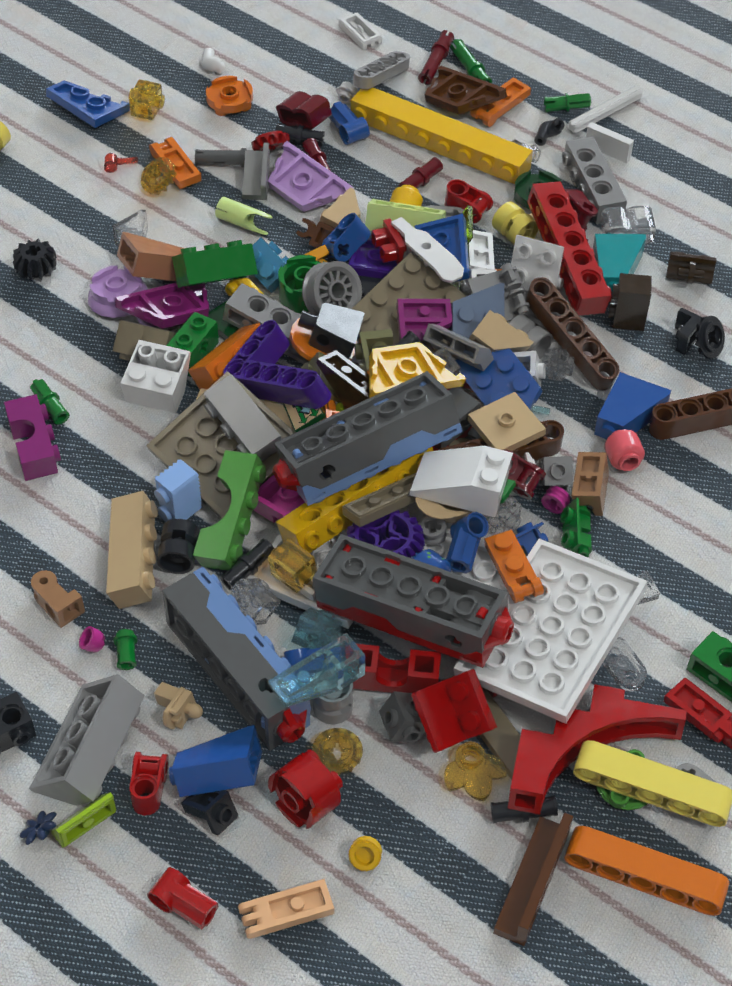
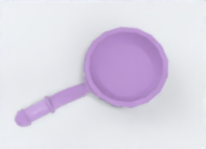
M117 265L101 269L91 278L92 284H90L88 293V305L93 312L100 316L111 318L125 317L131 314L115 307V297L147 290L148 287L141 277L132 276L125 266L124 269H118ZM136 317L141 325L160 329L158 326Z

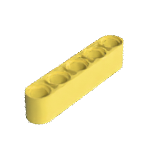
M590 740L582 743L573 769V774L587 783L708 825L722 827L727 824L732 806V790L722 784Z

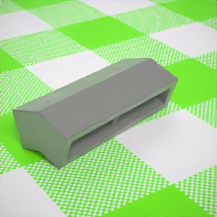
M428 324L423 340L430 342L433 348L482 371L494 360L490 348L440 325ZM444 339L452 344L449 346L441 341ZM466 349L474 353V357L464 353V350Z

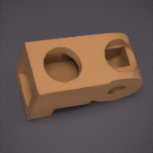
M44 570L33 575L31 586L34 590L36 602L60 628L85 612L82 596L75 589L67 593L58 584L57 577L53 572Z

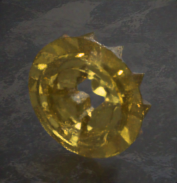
M159 157L152 160L144 168L141 175V185L146 192L159 195L162 190L167 191L169 184H174L172 178L177 173L174 170L176 166L171 160Z
M332 728L322 732L315 739L312 750L317 753L327 769L336 772L338 775L346 771L351 773L353 768L360 764L363 753L360 739L353 732L343 728ZM336 743L339 744L341 752H346L341 754L339 760H336L332 753L334 748H336Z

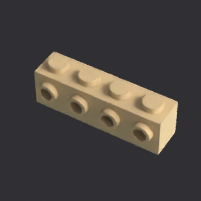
M144 491L111 499L106 594L119 609L152 601V589L155 588L153 564L156 563L154 541L157 539L155 517L158 516V510L153 500L150 501Z

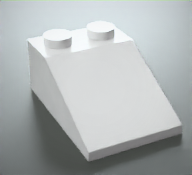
M488 446L424 452L409 495L496 517L508 479L513 453Z

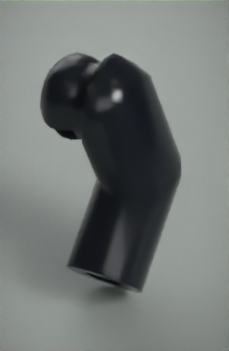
M556 118L543 122L535 136V143L543 146L548 137L560 134L565 126L563 120Z

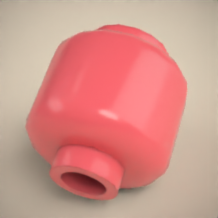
M617 430L605 441L604 449L611 465L617 470H634L644 459L645 450L637 433L632 430Z

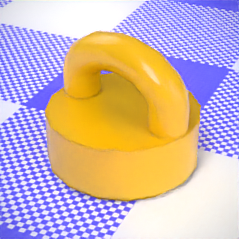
M371 836L358 837L353 841L349 849L348 857L350 863L360 871L373 870L378 866L382 858L380 843Z

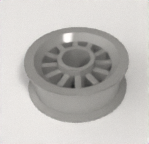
M333 261L316 264L307 272L302 286L303 300L309 312L315 315L319 314L323 303L352 309L362 298L360 278L357 272L345 262Z

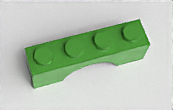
M225 450L217 476L224 486L231 491V505L226 515L219 522L200 530L193 557L202 567L228 571L238 562V557L243 553L242 544L245 535H248L250 531V517L253 509L258 504V491L260 484L264 482L266 477V466L257 454Z

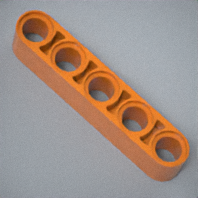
M577 826L574 828L564 856L565 861L577 869L711 916L721 914L730 884L727 877L716 871L587 826Z

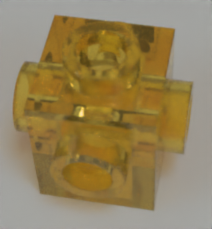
M139 79L129 93L131 116L154 120L159 109H162L165 103L162 86L159 83Z

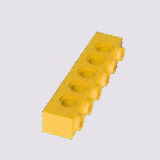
M433 447L428 448L425 452L433 451ZM424 452L411 456L398 465L384 469L371 478L359 481L346 490L334 493L319 503L309 506L306 503L302 504L276 522L284 545L292 548L303 557L307 556L352 525L353 522L343 516L342 506L417 473Z

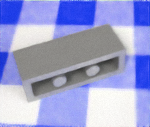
M232 374L204 392L207 402L204 405L205 409L213 419L218 417L222 422V425H220L222 431L229 440L234 438L239 445L236 448L239 452L257 454L261 461L277 452L274 443L282 440L281 435Z

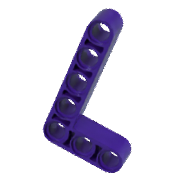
M274 320L262 323L223 370V374L228 371L258 399L318 409L326 405L332 395L316 371L275 364L288 349L290 342Z

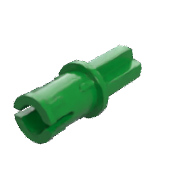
M565 93L564 96L544 97L545 112L559 110L569 112V109L588 108L591 106V96L589 93L575 95Z
M43 379L33 380L30 389L34 395L37 394L39 404L46 405L47 413L55 424L65 423L70 414L59 401V395L56 392H52Z

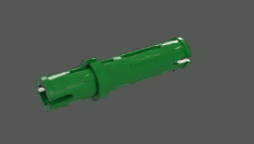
M455 39L453 43L456 45V48L451 44L450 49L467 70V75L492 83V79L485 72V67L475 59L464 44V41L462 39Z

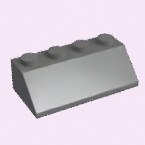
M118 674L83 684L29 789L35 793L72 805L94 802L102 791L101 785L107 773L111 771L115 764L114 758L119 748L127 740V731L132 721L140 713V705L145 695Z

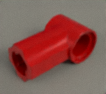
M171 867L165 870L147 893L148 899L157 908L166 913L173 911L201 930L210 924L218 909V902L191 886L186 876Z

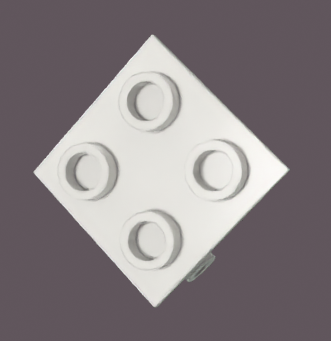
M516 235L511 265L516 266L526 291L529 290L531 282L538 277L547 278L556 288L561 289L563 287L564 279L560 278L559 275L564 252L563 246Z

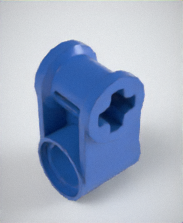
M350 213L324 239L322 246L326 245L330 253L327 257L344 262L349 260L357 249L370 238L371 231L355 213Z

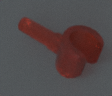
M108 153L105 156L104 170L113 173L117 170L118 165L138 163V158H118L114 153Z

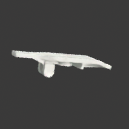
M402 217L391 221V225L405 239L408 254L411 252L413 255H418L424 261V265L426 267L430 266L442 281L453 283L463 277L464 268L457 258L429 233L415 229Z

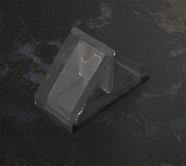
M139 210L112 226L114 243L118 248L122 232L147 237L148 222L146 210Z

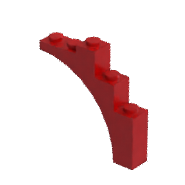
M594 684L590 712L575 709L566 724L556 720L554 735L522 729L510 787L508 809L540 815L547 792L555 779L572 762L577 760L584 741H596L606 745L633 738L657 737L681 740L687 710L624 699V689Z

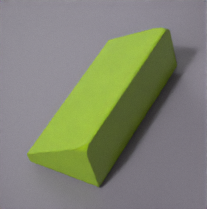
M111 792L102 794L94 802L89 803L51 829V834L62 848L68 846L116 812L114 796Z

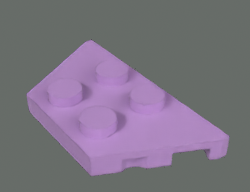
M288 141L284 143L282 156L277 159L275 170L271 173L268 180L269 188L303 212L334 202L339 195H343L350 187L353 188Z

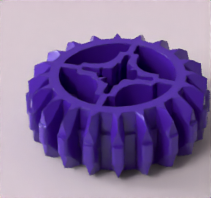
M396 510L362 527L353 522V526H348L346 535L409 558L423 551L425 546L423 529L421 525H418L416 517H410L408 511L400 513L399 510Z

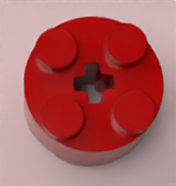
M310 749L305 753H300L273 773L268 779V787L270 793L276 791L279 800L275 804L280 812L295 826L300 828L305 824L306 829H309L340 805L341 794L339 789L343 787V782L340 776L334 771H329L321 762L317 753Z

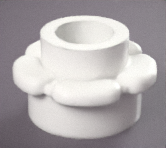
M342 82L341 86L336 88L339 100L344 103H350L351 99L358 92V88L350 82Z

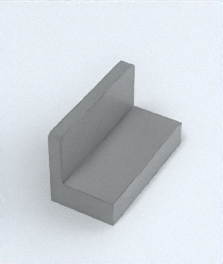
M264 143L263 151L245 150L243 199L267 200L270 167L269 143Z

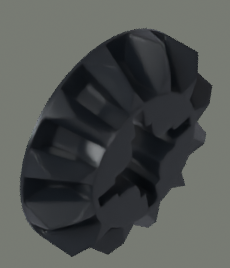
M715 316L701 317L700 323L696 324L697 332L694 335L697 341L695 345L699 347L698 353L704 355L705 358H716L724 347L725 333L723 325Z

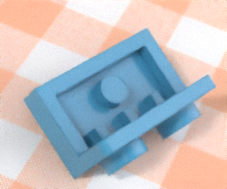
M260 237L253 244L258 271L255 277L272 293L279 286V268L281 265L283 267L287 264L289 258L287 256L284 258L280 256L283 251L273 241L268 244Z

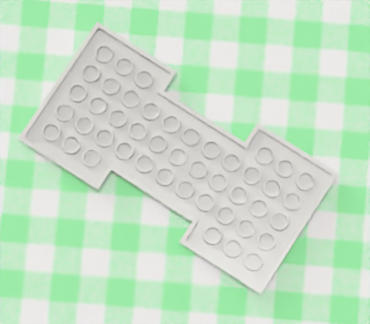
M416 502L399 509L400 513L408 511L410 517H416L418 525H420L424 518L428 517L417 507ZM446 527L447 536L444 542L435 546L425 543L423 550L431 549L446 559L452 541L450 529ZM348 528L305 556V558L320 567L340 534L347 535ZM430 529V533H436V529ZM279 535L272 544L275 553L258 567L257 573L251 574L246 578L247 584L348 629L353 620L317 608L316 599L314 601L310 600L270 572L269 565L272 562L277 563L278 557L281 554L285 556L286 550L289 548L284 545L282 537ZM538 539L528 554L527 559L536 576L542 582L544 594L536 597L532 594L524 597V601L514 603L508 593V612L514 623L513 633L509 642L504 645L495 646L483 668L459 659L454 667V675L456 676L474 669L481 687L566 724L645 593L648 581ZM482 541L479 543L472 570L469 573L464 574L451 570L452 573L507 591L485 547V543ZM284 567V568H283V569H285L287 572H289L290 574H292L293 576H295V577L298 578L300 581H302L303 583H305L306 585H308L309 587H311V588L314 590V586H313V585H311V584L308 583L307 581H303L302 579H300V578L297 576V574H295L294 572H292V571H291L290 569H288L287 567Z

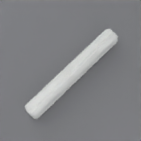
M634 86L570 120L568 122V129L575 134L587 128L591 122L596 123L641 99L643 90L638 86Z

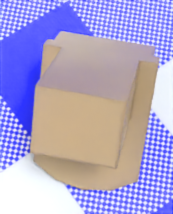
M161 682L154 692L157 703L166 707L163 712V724L166 728L174 729L177 727L182 729L189 717L197 719L203 714V709L195 702L192 692L183 687L177 688Z

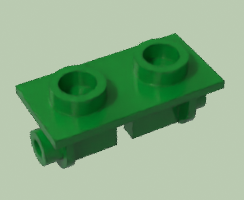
M577 497L561 513L560 521L563 523L561 545L567 550L589 557V554L592 552L591 535L587 533L591 531V514L586 506H579V498Z

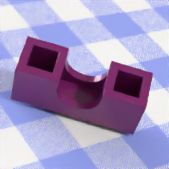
M37 394L5 401L4 405L13 439L29 437L27 440L16 442L25 481L58 473L56 462L61 461L57 444H51V441L55 440L52 425L45 424V421L49 420L46 405L39 404Z

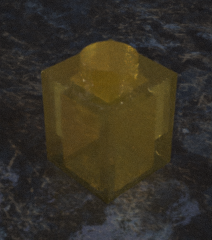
M290 539L274 548L268 556L272 576L296 593L306 586L317 572L314 556Z

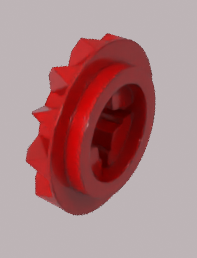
M272 131L257 136L251 142L254 151H263L264 143H269V149L275 150L282 148L286 141L289 142L290 138L289 134L283 133V131Z

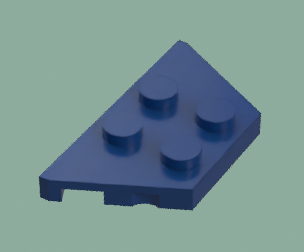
M510 348L491 352L494 360L484 371L460 360L452 362L455 369L465 376V382L484 406L516 392L531 410L532 405L537 402L543 392L539 384Z

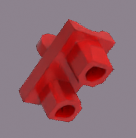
M389 218L383 220V228L371 231V241L374 247H380V257L383 263L395 261L398 265L404 259L403 255L407 250V246L405 245V239L391 225L392 220Z

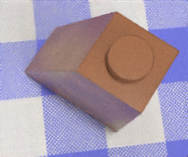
M122 232L117 257L132 276L176 281L172 257L181 254L180 249L184 248Z

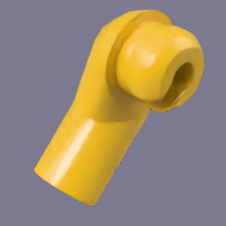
M246 277L234 278L225 285V291L229 296H232L241 283L256 289L264 295Z

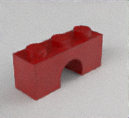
M349 643L345 671L352 678L353 689L393 693V691L413 693L439 681L440 652L410 649V656L408 658L391 660L380 654V646Z

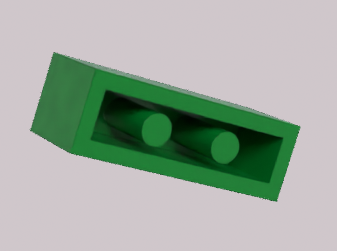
M242 240L227 242V247L222 248L219 247V243L205 245L202 251H197L196 247L180 249L181 254L172 257L178 288L244 278L258 274L252 243L242 245Z

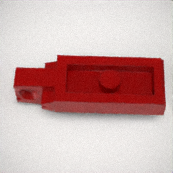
M683 678L664 696L663 702L670 707L687 710L686 720L717 743L722 741L723 744L732 749V713L690 680Z

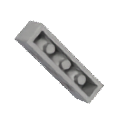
M594 136L566 141L565 151L562 152L563 165L568 167L571 181L576 183L578 190H581L598 209L597 215L593 217L595 223L601 224L623 220L627 200Z
M241 283L225 303L223 320L239 329L244 326L256 323L261 325L268 320H274L290 342L284 354L302 364L309 362L292 347L289 338L291 327L300 318L301 314L259 293L256 289Z

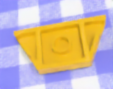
M420 342L372 349L369 356V398L426 371L434 376L446 389L462 387L466 378L461 373L455 376L445 368L447 362L439 356L432 354Z

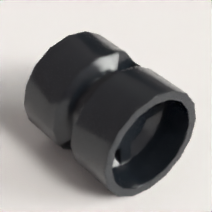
M172 519L164 523L156 560L161 569L173 574H184L193 570L195 565L193 553L200 533L196 524L184 519Z

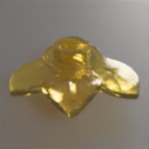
M469 741L458 747L455 753V760L446 766L444 782L448 791H455L464 787L467 794L472 798L485 801L491 794L492 779L498 780L507 777V770L498 756L486 754L480 744ZM468 756H472L476 760L468 761L465 758Z

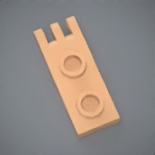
M325 879L256 898L238 905L239 913L247 914L241 918L243 926H251L245 930L248 939L334 914V906Z

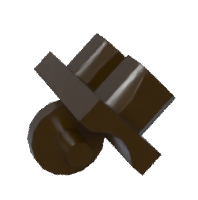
M677 251L670 252L666 278L685 280L687 284H692L693 282L712 284L717 258L707 255L685 254L684 252Z

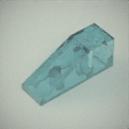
M345 633L270 679L268 685L286 707L342 690L365 675V654L351 637Z

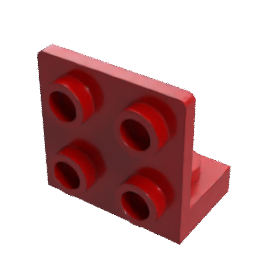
M474 669L411 694L415 709L425 729L427 740L431 744L434 753L497 728Z

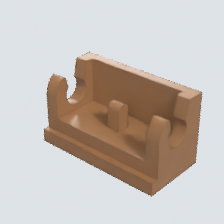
M578 452L571 496L572 499L579 498V506H592L595 516H603L609 477L606 452Z

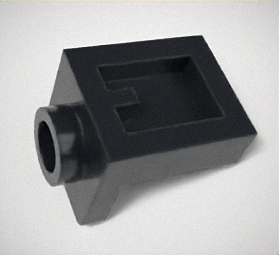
M680 308L677 313L675 323L677 332L675 338L678 339L676 351L685 355L697 341L694 334L697 332L696 324L700 323L701 316L684 308Z
M226 790L191 795L181 802L185 813L206 820L212 834L220 835L238 817L229 792Z

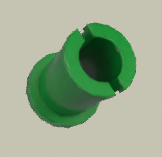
M130 629L119 630L113 638V642L117 646V668L121 670L134 669V666H137L135 658V644L138 642L137 636Z

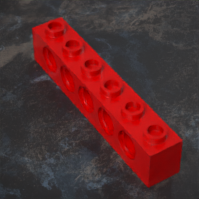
M561 181L533 184L527 203L544 242L564 247L559 275L560 278L564 279L563 287L572 308L579 316L605 313L608 303L612 299V291L604 280L602 268L596 262L594 250L588 244L586 232L581 228L577 212L573 210L568 192L565 191Z

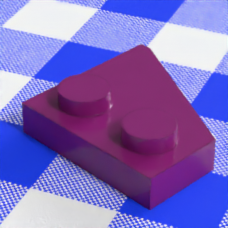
M397 299L399 341L409 330L422 341L429 323L440 325L446 329L451 328L452 312L450 299Z

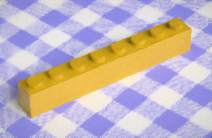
M360 89L351 99L350 110L357 118L363 117L367 121L368 126L512 184H515L516 179L521 174L531 169L533 150L379 89Z

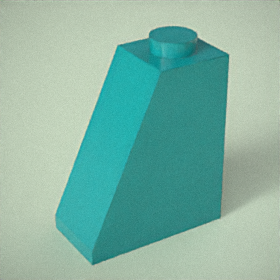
M595 234L593 243L595 259L598 266L602 268L604 280L607 286L611 288V291L613 283L618 284L620 273L634 274L643 256L646 234Z

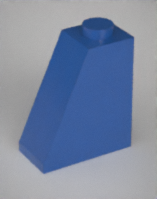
M620 372L597 417L594 435L607 440L617 430L626 429L636 433L650 423L652 411L656 405L669 402L671 390Z
M255 725L247 726L178 752L173 766L169 768V777L173 786L176 785L179 797L255 785L262 755Z

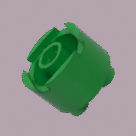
M311 255L294 256L287 260V264L283 267L281 265L279 268V300L283 306L296 313L302 314L303 310L309 312L303 300L302 286L307 272L314 265L321 263L316 261V257Z

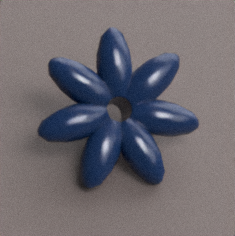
M41 811L37 815L36 821L33 819L26 821L28 828L24 829L19 837L26 838V845L31 844L36 837L39 840H44L50 834V829L57 826L52 821L57 813L51 812L46 815L45 811Z

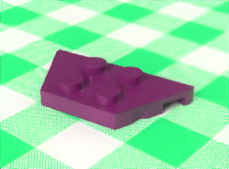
M172 283L115 297L116 308L162 329L185 323L194 312L206 317L209 314L205 284L178 288L177 283Z

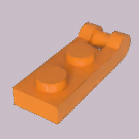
M513 77L500 86L506 88V98L471 110L470 115L475 119H481L483 124L491 127L499 117L530 96L531 87Z
M173 137L164 139V142L160 144L155 142L149 145L153 158L159 161L179 189L202 181L201 173Z
M512 529L484 538L485 547L514 603L524 601V597L532 594L534 597L544 594L542 582L536 576Z

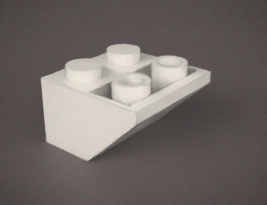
M138 340L120 383L125 401L176 413L185 393L191 356L190 351Z

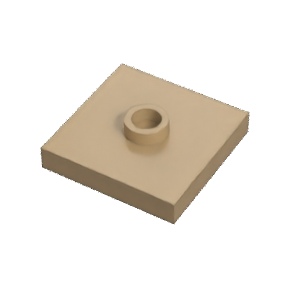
M516 392L468 414L469 423L487 445L492 448L513 451L546 435L544 425Z

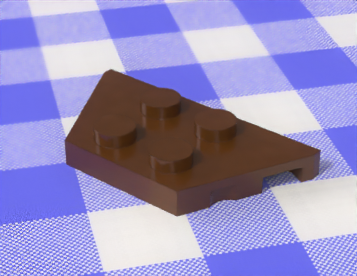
M442 65L438 68V77L432 79L431 86L427 88L424 94L427 103L458 115L507 97L506 88Z

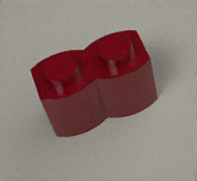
M302 91L295 92L276 106L281 123L288 126L301 125L305 129L310 130L332 115L327 98L321 95L310 96Z

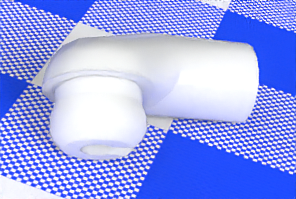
M205 48L202 58L203 68L209 72L215 71L221 74L225 69V63L220 61L219 58L214 57L215 51L212 48Z

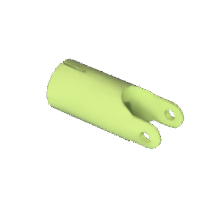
M222 197L219 200L215 210L217 218L258 234L268 235V232L258 229L253 221L255 214L270 219L273 218L271 215L227 197Z

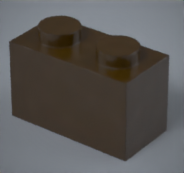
M620 273L618 284L613 283L612 299L615 302H610L608 317L613 318V329L644 331L651 299L652 276Z

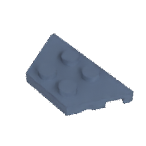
M504 283L496 284L453 301L451 304L452 325L450 330L469 339L489 310L505 318ZM466 349L464 350V353L474 356V353Z

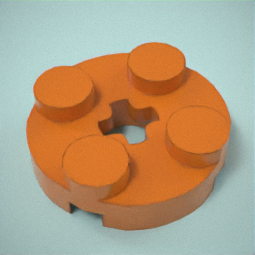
M222 76L214 79L211 82L212 86L209 88L207 86L206 101L218 116L251 109L253 88L245 79L242 82L237 80V76Z

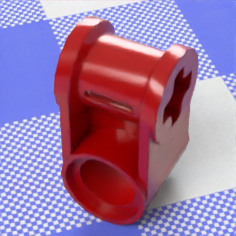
M455 179L447 184L445 206L464 209L467 214L466 220L469 222L478 223L482 218V214L493 207V200L488 193L467 184L465 181Z
M135 752L129 786L132 807L136 813L146 816L155 813L159 809L164 783L168 774V754H162L159 757L142 755L141 752ZM144 793H150L148 796H140Z

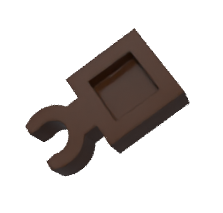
M303 218L302 222L308 225V230L304 233L297 230L296 234L305 239L311 238L309 245L318 248L322 246L324 239L335 228L320 221L316 226L313 221Z

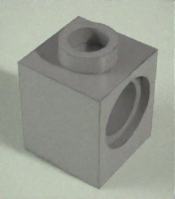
M572 456L539 458V467L546 473V477L543 480L540 479V486L573 485Z

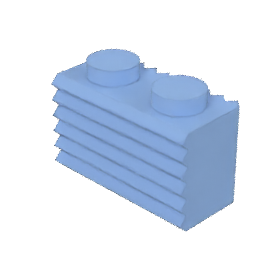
M177 460V463H173V466L164 469V473H160V476H155L157 489L154 491V495L159 501L157 510L159 516L165 522L172 519L187 520L202 508L200 482L198 481L199 475L183 460Z

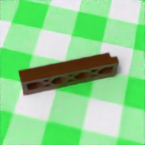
M564 813L560 824L540 816L494 927L493 934L525 946L569 836L573 821L572 815Z

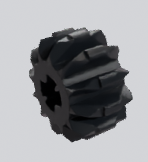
M38 238L36 241L31 242L28 239L26 244L19 243L18 249L13 250L14 269L20 274L21 278L28 277L30 281H33L35 278L42 280L44 275L51 276V272L56 270V252L49 245L48 241L41 242Z

